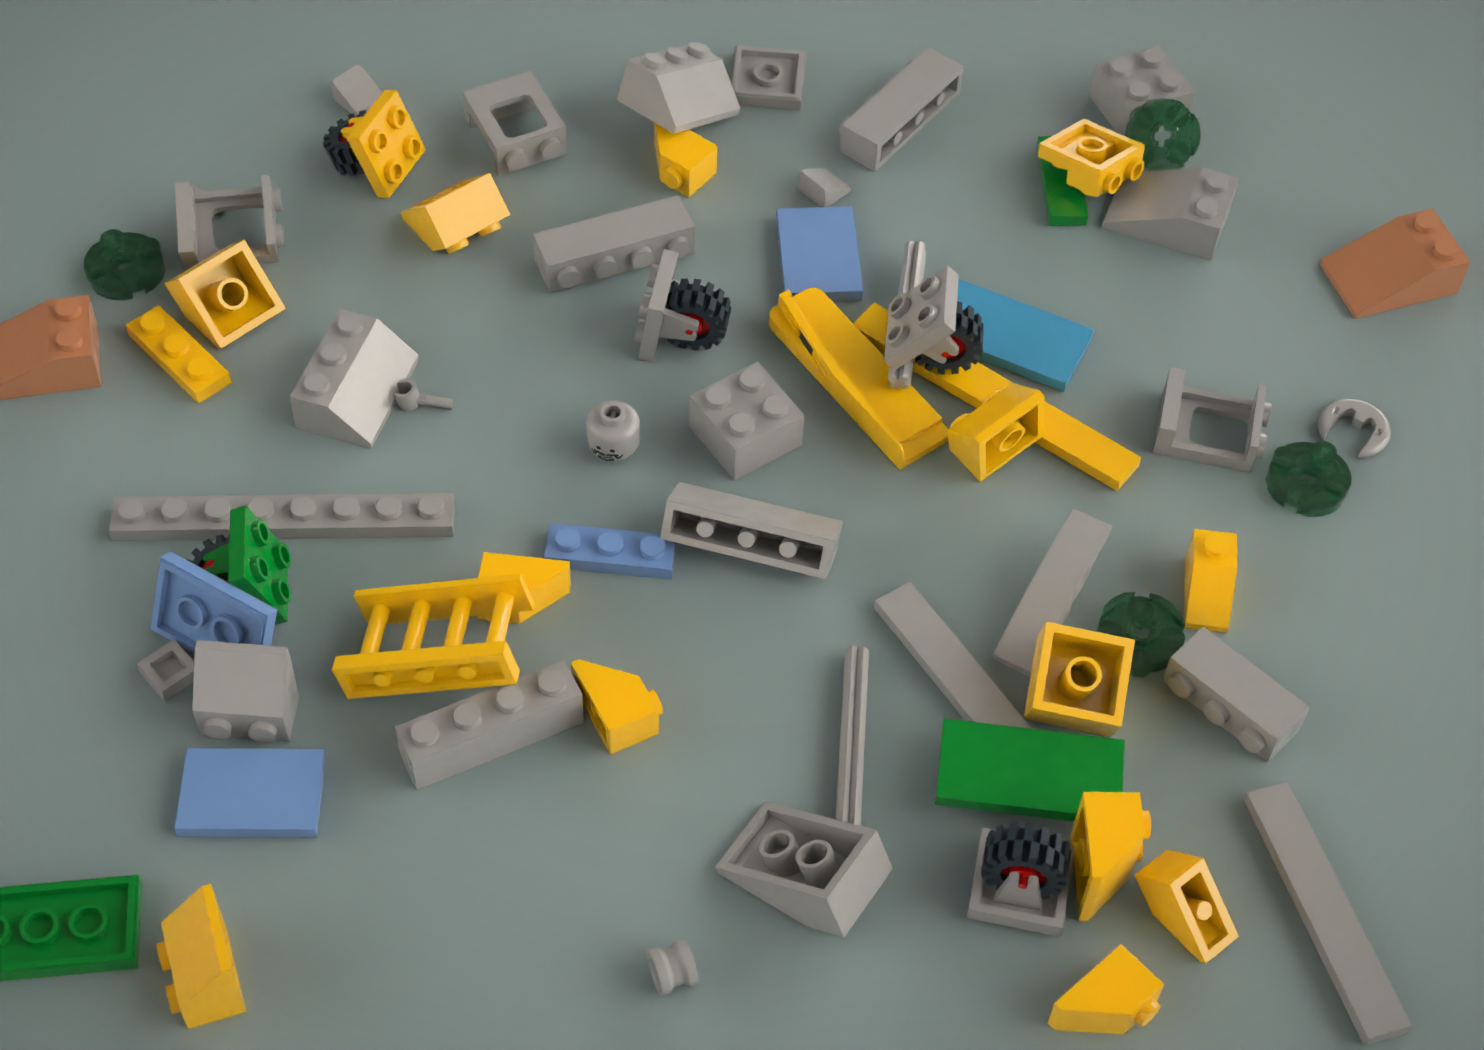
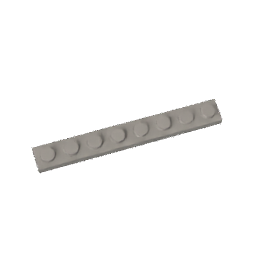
M454 492L114 497L108 530L111 541L216 540V536L222 534L228 538L230 532V510L246 505L259 520L262 519L267 524L269 531L277 539L446 537L454 535L455 498Z

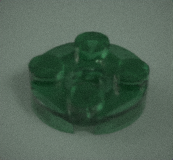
M1156 98L1134 108L1130 113L1125 137L1145 145L1142 159L1144 161V170L1181 169L1185 166L1183 164L1189 160L1190 156H1194L1197 152L1201 139L1200 124L1194 113H1191L1182 102L1168 98ZM1161 126H1164V131L1170 132L1171 136L1170 139L1164 140V146L1160 147L1159 142L1155 140V133L1159 131Z
M117 229L103 232L100 236V241L96 242L86 253L83 263L87 280L91 283L92 289L104 298L119 301L134 299L132 293L145 289L146 294L154 290L162 281L166 270L157 239L140 233H122ZM123 263H131V264H133V265H125V266L123 267V269H118V266H119L120 264H123Z
M1295 442L1278 447L1274 451L1265 481L1271 497L1282 507H1284L1286 502L1288 505L1298 508L1296 514L1306 517H1321L1335 512L1340 507L1349 492L1352 476L1347 463L1337 454L1336 447L1330 442ZM1302 474L1313 476L1316 479L1315 484H1310L1308 479H1300V476Z
M1125 592L1115 596L1104 606L1097 632L1134 639L1130 674L1135 677H1146L1150 672H1157L1167 668L1170 657L1184 645L1185 623L1180 611L1164 597L1150 593L1149 598L1135 596V592ZM1135 626L1139 630L1146 627L1150 630L1148 637L1136 636L1133 633L1132 627Z

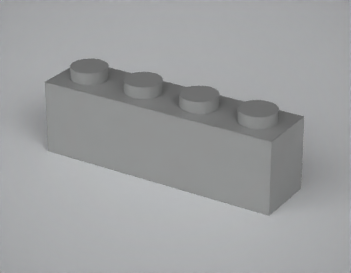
M927 47L919 56L911 58L899 74L891 76L879 92L874 96H869L859 110L852 116L848 115L843 120L839 128V134L841 135L839 152L870 170L877 171L960 94L964 66L930 47Z
M676 195L534 233V260L549 293L638 268H645L652 263H660L663 249L678 252V258L695 253V225L680 196Z
M679 482L666 501L660 539L826 579L836 558L843 521Z
M563 660L519 677L516 685L496 686L395 726L400 756L416 790H419L583 724V695Z

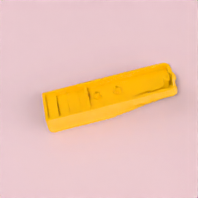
M808 288L793 297L789 289L779 294L778 305L774 306L769 312L768 326L771 331L899 470L948 442V428L942 423V417L911 384L906 389L900 387L893 389L890 387V380L888 379L889 365L884 362L882 353L822 290ZM801 333L812 347V355H810L800 340L799 336Z

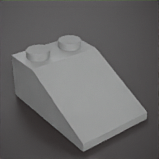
M1203 167L1143 171L1136 181L1127 179L1121 183L1119 189L1114 194L1101 228L1211 261L1229 215L1239 178Z
M766 801L715 866L718 874L801 924L841 937L846 936L893 870L877 830Z

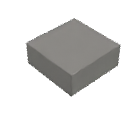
M175 639L137 663L140 674L164 702L191 685L194 681V661Z

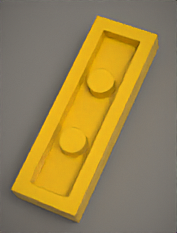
M159 305L125 325L128 336L198 404L232 383L230 373Z

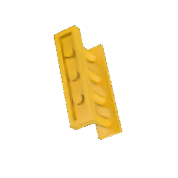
M522 574L355 590L353 597L368 624L359 654L336 656L332 671L347 699L517 684L520 670L505 641L511 612L531 611L534 609L535 604ZM492 614L486 642L463 644L469 616ZM450 618L444 645L441 647L421 648L427 621ZM409 622L402 649L379 652L386 624Z

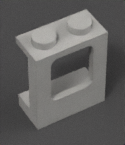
M531 70L462 91L465 120L470 128L478 126L494 154L495 169L498 176L567 154L566 126ZM535 108L546 125L543 129L509 138L504 135L496 120Z
M269 174L261 175L262 186L193 192L190 181L174 183L178 253L185 270L221 250L215 247L214 214L219 211L264 208L266 244L249 248L258 263L279 262L278 247L285 246L283 225L282 223H276L275 212H282L280 189L272 188Z
M1170 367L1162 394L1153 454L1250 473L1255 457L1263 458L1268 435L1261 433V426L1267 427L1272 405L1265 402L1267 386L1259 384L1253 400L1183 386L1186 370ZM1201 412L1244 421L1248 425L1245 450L1243 452H1234L1193 443L1189 438L1193 414Z

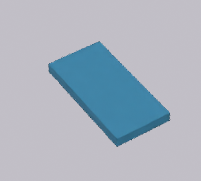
M958 279L957 301L963 303V310L968 306L974 308V315L979 313L982 318L981 323L984 325L982 356L979 355V360L1064 392L1093 338L1095 329Z

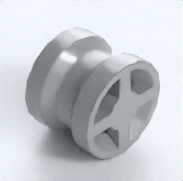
M685 938L675 940L672 946L662 950L654 947L646 950L649 969L660 996L670 994L675 986L681 984L687 987L699 984L695 960Z

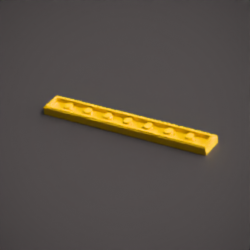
M874 302L853 324L881 353L885 354L888 310ZM915 358L913 361L912 371L976 409L982 405V402L990 393L995 390L1001 391L1013 383L980 363L976 365L971 363V369L967 371L959 367L958 374H952L951 369H945L944 375L938 374V368L936 367L930 372L925 370V363L919 366L915 362ZM1044 402V436L1035 443L1118 491L1139 467L1141 457L1051 404Z

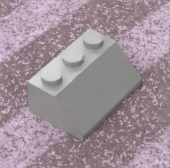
M691 42L689 45L677 48L670 47L665 51L646 53L644 56L628 59L617 101L673 134L737 116L740 111V106L723 60L710 53L709 47L697 42Z
M340 308L289 396L296 428L372 449L396 404L394 394H401L397 382L401 379L410 378L419 361V355L378 318Z

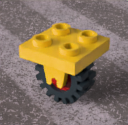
M384 90L367 112L366 110H361L357 116L351 113L348 115L349 119L345 121L341 118L337 121L338 126H331L328 129L330 134H325L323 137V146L337 172L339 171L344 176L347 173L349 176H355L357 171L361 175L366 174L378 198H390L426 150L397 90Z

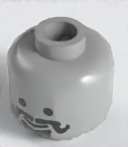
M616 400L600 402L594 406L586 419V441L590 451L596 457L605 461H620L634 454L640 440V420L636 410L629 404Z

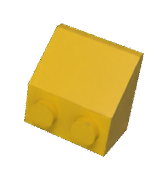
M487 173L462 180L400 212V215L432 251L447 249L448 254L467 246L469 244L467 237L477 232L482 237L501 228L499 221L509 216L510 213L491 174Z
M245 240L229 244L164 283L185 318L218 349L225 347L286 309Z
M1011 383L1001 391H993L984 399L981 406L970 414L964 413L952 422L948 429L949 450L979 482L983 481L1044 436L1045 395L1038 389Z
M1083 792L1070 835V844L1075 845L1072 864L1078 921H1089L1130 879L1135 862L1142 861L1143 840L1150 838L1151 818L1149 811H1142L1140 792Z
M211 883L203 885L161 922L165 941L156 943L163 972L171 970L174 981L173 984L165 986L172 1014L181 1012L188 1029L246 1012L224 919Z

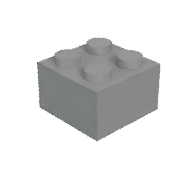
M1160 45L1096 63L1089 97L1116 133L1132 140H1137L1188 124L1196 91Z
M758 361L689 395V427L734 481L802 446L803 412Z

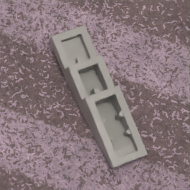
M1072 509L1015 610L993 654V660L1028 677L1031 676L1037 634L1046 622L1064 624L1069 616L1072 603L1090 574L1092 564L1110 536L1112 525L1079 510Z

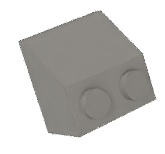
M197 640L194 654L192 711L200 735H207L220 740L237 737L249 738L260 743H271L273 741L289 742L300 695L288 647Z

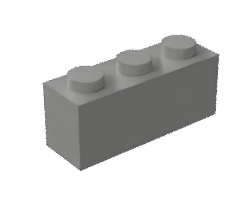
M1202 627L1170 657L1163 678V682L1169 686L1175 695L1188 700L1202 711L1211 723L1224 728L1237 738L1246 750L1259 755L1266 762H1269L1300 731L1310 708L1205 627Z

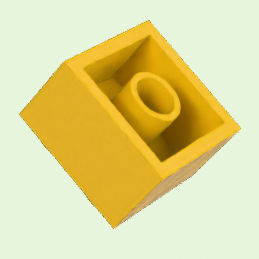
M1046 622L1037 634L1023 718L1034 722L1111 737L1122 727L1135 640Z

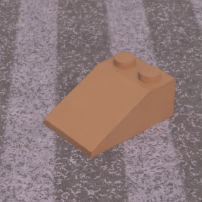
M1433 208L1398 216L1325 256L1320 261V266L1355 319L1458 294L1470 265V260Z
M89 294L46 300L0 324V400L101 387L99 331Z

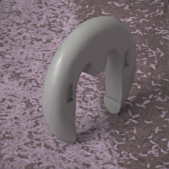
M1341 399L1328 404L1318 417V431L1323 441L1336 421L1345 416H1351L1353 418L1351 425L1358 429L1365 425H1369L1372 428L1373 434L1366 446H1363L1357 458H1366L1378 454L1387 446L1390 440L1391 429L1387 418L1378 408L1362 400Z

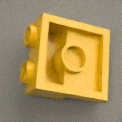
M1082 119L1039 143L1038 157L1051 162L1056 168L1068 170L1066 184L1079 189L1085 195L1098 197L1105 192L1114 194L1123 181L1127 179L1136 181L1141 176L1144 169V161L1142 159L1145 145L1091 121Z

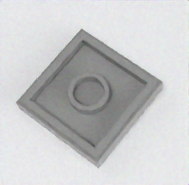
M735 45L730 82L738 104L801 110L807 51Z

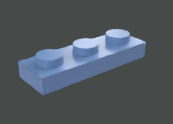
M550 523L544 559L570 561L571 570L671 580L677 543L660 539L661 534Z

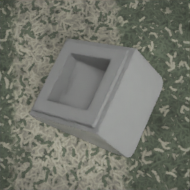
M355 64L331 81L334 101L350 113H354L355 116L359 115L361 110H366L367 112L382 93L359 64Z
M826 168L803 169L799 172L798 190L820 207H829L851 192L850 186Z

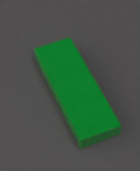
M1038 136L1037 152L1039 150V143L1052 136ZM1038 157L1049 226H1086L1088 212L1085 194L1079 189L1066 184L1068 170L1056 168L1051 162Z

